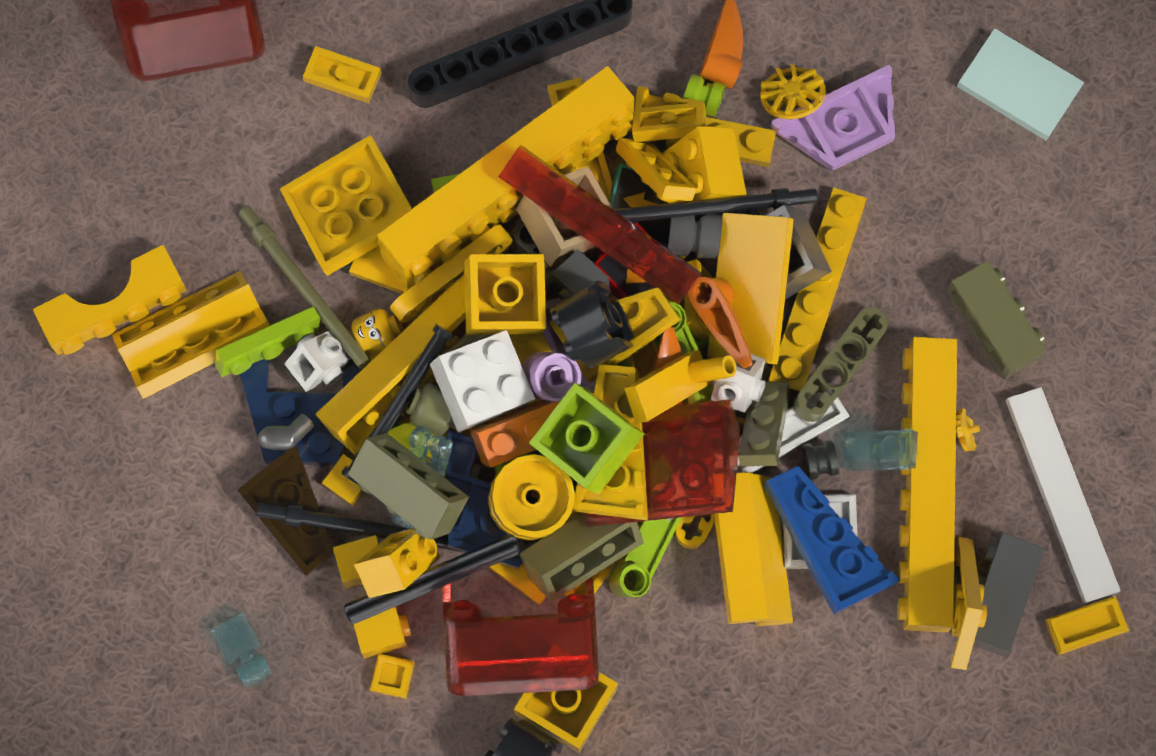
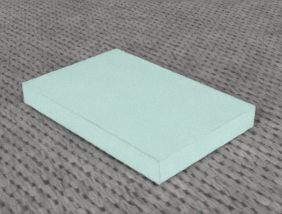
M994 29L960 79L957 87L1047 141L1084 82L997 29Z

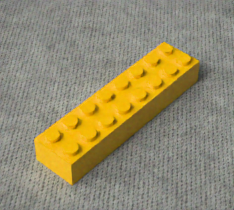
M606 66L377 234L382 258L404 286L410 289L499 222L507 223L518 214L516 208L527 188L574 172L576 170L575 166L583 160L587 159L590 161L596 158L603 151L604 145L613 138L615 140L623 138L632 129L635 97L614 72Z

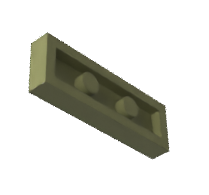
M766 382L760 400L758 402L753 400L747 408L738 454L740 466H777L790 397L788 382Z

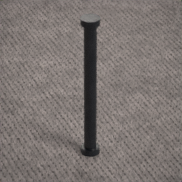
M435 324L432 329L435 332L368 438L390 431L431 367L430 363L436 359L447 341L451 342L455 335L439 324ZM355 457L350 466H345L341 473L352 482L359 484L348 475L356 459Z

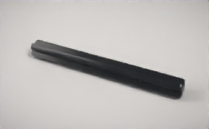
M513 534L506 535L429 568L404 590L372 598L365 595L344 605L346 617L351 624H356L512 558L521 552L519 543Z

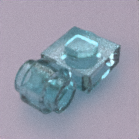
M243 612L210 630L229 665L241 659V665L235 668L245 688L251 685L255 688L267 681L266 677L272 674L262 654L254 657L253 654L251 655V652L262 646Z

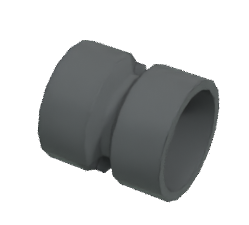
M713 213L699 215V217L694 215L671 218L667 254L687 257L693 251L697 258L717 260L723 214Z

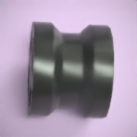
M831 439L824 440L821 445L813 446L810 443L802 445L803 463L806 475L810 480L817 479L821 474L827 473L830 476L839 474L837 453Z

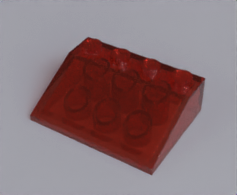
M731 399L674 405L648 422H642L648 521L733 512L741 429ZM585 513V524L587 527L647 521Z

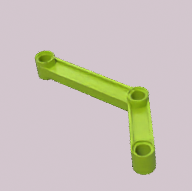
M670 302L681 319L671 327L675 330L682 355L688 351L698 350L686 323L684 309L676 302ZM661 334L653 339L656 347H658ZM709 384L682 401L689 418L688 424L659 482L714 452L723 433L730 427L731 413L724 404L711 400L714 385ZM707 411L712 413L715 418V424L712 429L705 423V413ZM651 496L647 504L648 521L639 520L638 522L644 543L621 557L616 568L609 575V587L616 596L621 598L640 597L647 593L650 589L651 579L684 512L667 522ZM628 571L634 575L636 581L631 591L624 584V577Z

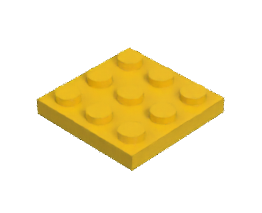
M371 135L280 188L321 269L327 276L379 246L377 234L413 209Z

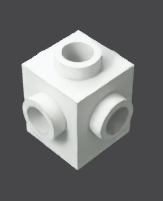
M328 331L318 336L310 334L303 338L297 344V349L284 364L307 392L324 383L326 386L336 383L344 375L342 369L351 358L342 348L340 342Z
M751 354L753 364L745 369L735 361L736 373L733 377L710 381L714 385L711 400L724 404L729 409L745 413L753 400L756 402L760 400L766 382L761 380L766 359Z

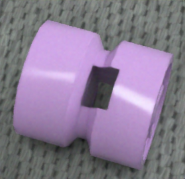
M536 352L529 355L522 363L523 371L533 395L537 399L561 401L574 383L579 385L581 383V371L577 362L573 361L566 354Z

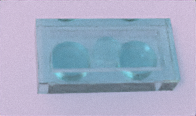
M912 429L845 433L843 468L848 471L916 468L918 432Z

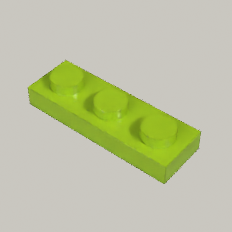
M311 307L216 350L215 367L221 377H225L231 373L234 375L241 374L248 370L253 363L264 358L266 360L274 359L284 349L298 344L310 334L316 336L318 334L320 316L315 308Z

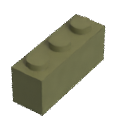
M987 260L952 280L946 292L1005 380L1040 360L1047 351L1045 348L1046 342L1039 329L1036 327L1032 328L1029 324L1021 301L1016 297L1012 298L1006 289L1007 283L1002 272L998 268L993 269Z
M388 433L366 438L348 473L351 478L359 483V487L364 492L377 497L386 505V509L389 512L402 517L413 526V530L418 535L429 540L449 534L452 531L469 499L465 493Z
M582 513L519 554L531 582L553 602L644 542L636 519Z

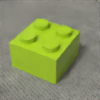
M574 383L529 444L585 489L600 494L644 436V433L590 390Z

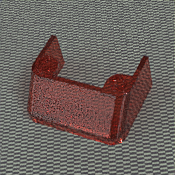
M111 0L113 17L130 74L137 80L150 81L258 59L262 56L266 47L258 0H219L220 5L150 18L149 8L144 0Z
M593 576L585 581L586 595L573 593L559 601L557 605L558 614L481 618V609L478 605L468 600L452 602L451 583L443 586L444 650L448 691L457 696L583 690L596 685L599 681V661Z

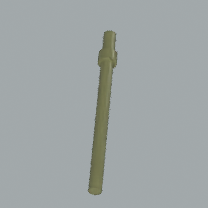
M250 206L243 207L239 211V216L252 231L251 237L260 248L267 250L310 307L315 308L321 321L335 339L340 342L342 348L359 369L365 368L371 362L370 358L276 240L277 234L268 223H263Z

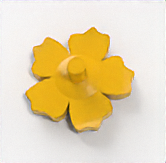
M961 408L956 414V430L959 442L965 452L974 451L977 445L972 433L980 432V426H973V420L966 416V409Z

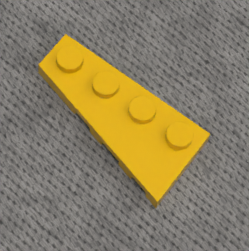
M599 364L594 394L643 432L642 423L635 422L624 390L625 387L639 380V371L634 367ZM643 437L600 494L585 489L577 482L573 509L576 512L648 521Z

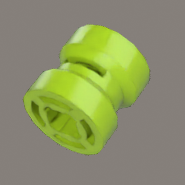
M692 74L683 99L691 98L703 101L705 103L706 115L715 118L726 84L715 81L712 84L707 83V85H704L703 77Z

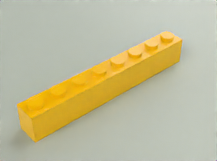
M913 337L909 348H904L902 355V368L908 370V383H903L901 401L902 404L908 405L907 418H902L901 439L907 440V453H902L900 459V474L906 475V489H901L899 508L900 511H906L905 525H900L899 547H905V561H899L898 578L900 579L898 583H904V598L898 599L897 618L898 620H904L903 630L948 633L953 628L957 339Z

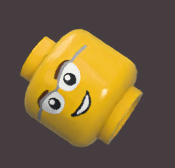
M377 308L355 318L351 324V330L348 332L372 361L404 329L395 314L390 316L386 310Z

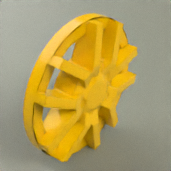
M790 64L791 68L782 70L780 67L776 68L774 74L761 82L760 99L763 108L769 114L781 119H798L816 111L822 105L826 96L823 77L817 74L816 69L812 68L810 70L795 67V64ZM788 75H792V79H788V80H787V79L784 78V77H785V76H788ZM820 87L819 93L814 91ZM806 98L813 100L814 103L811 104L809 101L806 100ZM768 101H775L772 106L768 103ZM783 105L787 106L785 111L780 110ZM795 106H800L803 108L798 111H793Z

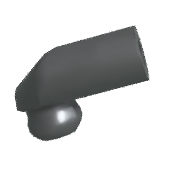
M300 414L289 426L265 427L260 432L258 441L266 449L288 450L294 447L314 425L306 415Z

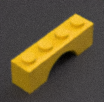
M161 245L131 260L129 282L123 292L115 299L104 304L87 305L77 302L64 293L34 308L33 311L50 346L56 354L64 353L68 355L80 350L84 346V342L94 337L104 338L116 331V326L128 320L136 322L143 319L149 314L150 309L160 304L168 306L177 302L182 297L181 294L186 292L187 289L165 246Z

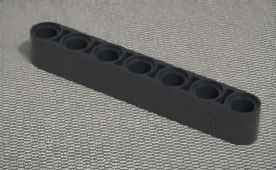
M583 0L417 67L408 77L411 100L421 108L433 107L623 30L631 22L633 2L632 0ZM613 6H620L625 11L615 14L608 9ZM589 19L593 24L583 27L578 25L577 21ZM553 31L561 34V37L551 40L546 38L545 35ZM523 44L528 46L529 50L519 53L514 51L513 48ZM488 57L497 60V62L491 66H486L481 63V61L484 58ZM460 70L465 73V75L459 79H453L448 76L452 71ZM423 83H428L433 86L432 89L427 92H420L416 90V88Z

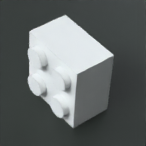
M507 330L440 355L430 363L458 433L522 408L535 400Z

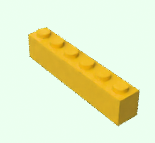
M465 274L315 414L331 434L352 453L356 454L363 446L366 438L372 432L435 332L432 329L435 324L441 325L455 335L451 342L447 341L438 356L443 355L466 334ZM431 367L418 385L422 388L426 383L432 382L435 379Z

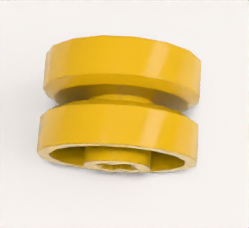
M535 454L517 457L505 465L490 484L488 495L490 515L499 529L508 535L513 534L516 539L526 541L545 538L562 527L572 513L575 500V492L570 476L547 457ZM527 491L530 494L536 492L539 499L534 504L527 502L525 497Z

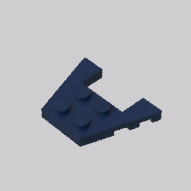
M265 358L253 363L248 370L240 374L257 437L267 426H289L300 414H304L312 421L314 427L296 444L303 464L336 465L343 455L345 446L331 434L315 415L336 395L335 393L268 392L270 360ZM352 359L343 370V388L363 370L359 369ZM260 445L266 464L272 463L287 451L270 450Z
M448 430L446 436V478L465 493L469 499L452 531L447 534V547L466 553L508 534L499 529L490 515L488 495L491 483L469 476L477 451L473 438ZM570 477L572 479L573 488L575 492L577 482L572 477ZM525 495L527 502L530 504H534L538 500L537 498ZM517 539L522 552L540 541V539L530 541ZM519 554L498 564L518 570L523 562Z

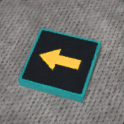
M619 164L615 171L609 197V203L613 209L668 204V202L660 200L657 197V193L649 185L642 182L641 177L632 168ZM671 218L621 223L623 227L617 236L622 232L626 233L635 223H638L659 246L668 248Z

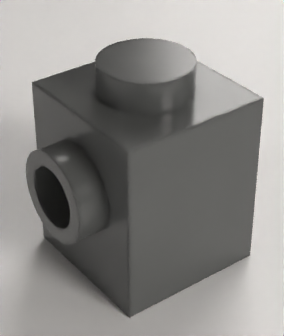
M578 249L552 272L553 288L559 292L557 295L560 300L595 281H601L609 288V277Z

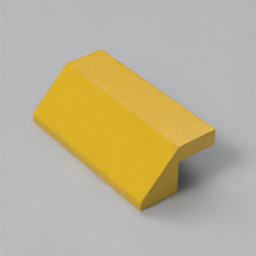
M240 270L112 334V337L133 377L138 391L144 399L215 363L216 350L269 327L270 324Z
M749 472L716 474L710 477L728 624L755 622L756 626L792 624L793 617L787 571L784 565V549L779 513L764 487V483L771 478Z

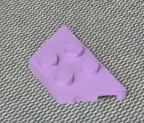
M890 64L827 94L822 105L813 113L798 119L777 118L771 121L770 128L830 171H834L893 142L895 138V123L893 120L894 101L891 85L892 68ZM800 107V108H798V109H796V110H793V111H798V110H801V109H803V108Z

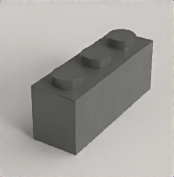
M1002 533L996 542L989 541L983 557V561L988 562V566L984 576L978 574L979 584L984 585L982 605H987V617L984 627H978L974 646L1003 657L1011 651L1045 548L1006 533Z

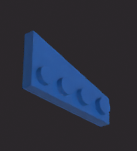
M799 466L764 483L768 495L834 615L900 581L892 571L888 572L877 559L879 556L869 545L866 547L852 531L853 527L844 517L841 519L830 507V501Z

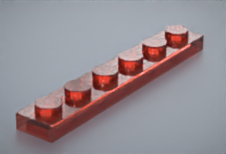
M522 145L517 148L498 176L650 285L661 289L664 295L677 304H680L701 274L699 270Z

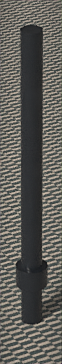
M788 188L772 189L771 193L604 210L603 218L605 225L771 207H773V210H776L783 205L817 203L818 196L816 189L789 191Z
M258 502L256 512L257 517L285 521L287 526L300 527V524L366 536L376 535V537L383 539L387 538L390 534L412 529L303 510L302 505L291 503L286 507ZM447 535L434 539L437 548L457 551L447 547Z

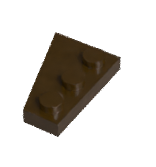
M296 444L238 489V492L255 513L257 512L258 502L286 507L291 503L302 505L303 510L321 512ZM259 517L306 577L335 555L333 544L326 528L300 524V527L285 525V521Z

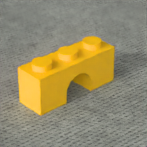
M376 535L333 547L345 589L363 585L354 564L379 544ZM397 607L354 624L361 654L364 659L407 647L405 637L412 635L406 614L399 615Z

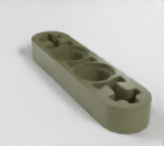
M871 307L863 309L800 390L794 401V409L801 419L808 422L821 419L875 348L888 328L887 317L881 310ZM872 320L876 325L864 339L860 333L866 326V323ZM847 343L855 345L860 351V357L857 359L846 357L843 354L842 346ZM827 369L836 371L840 375L841 382L837 385L826 383L822 372ZM819 390L823 395L816 406L812 409L807 408V401Z

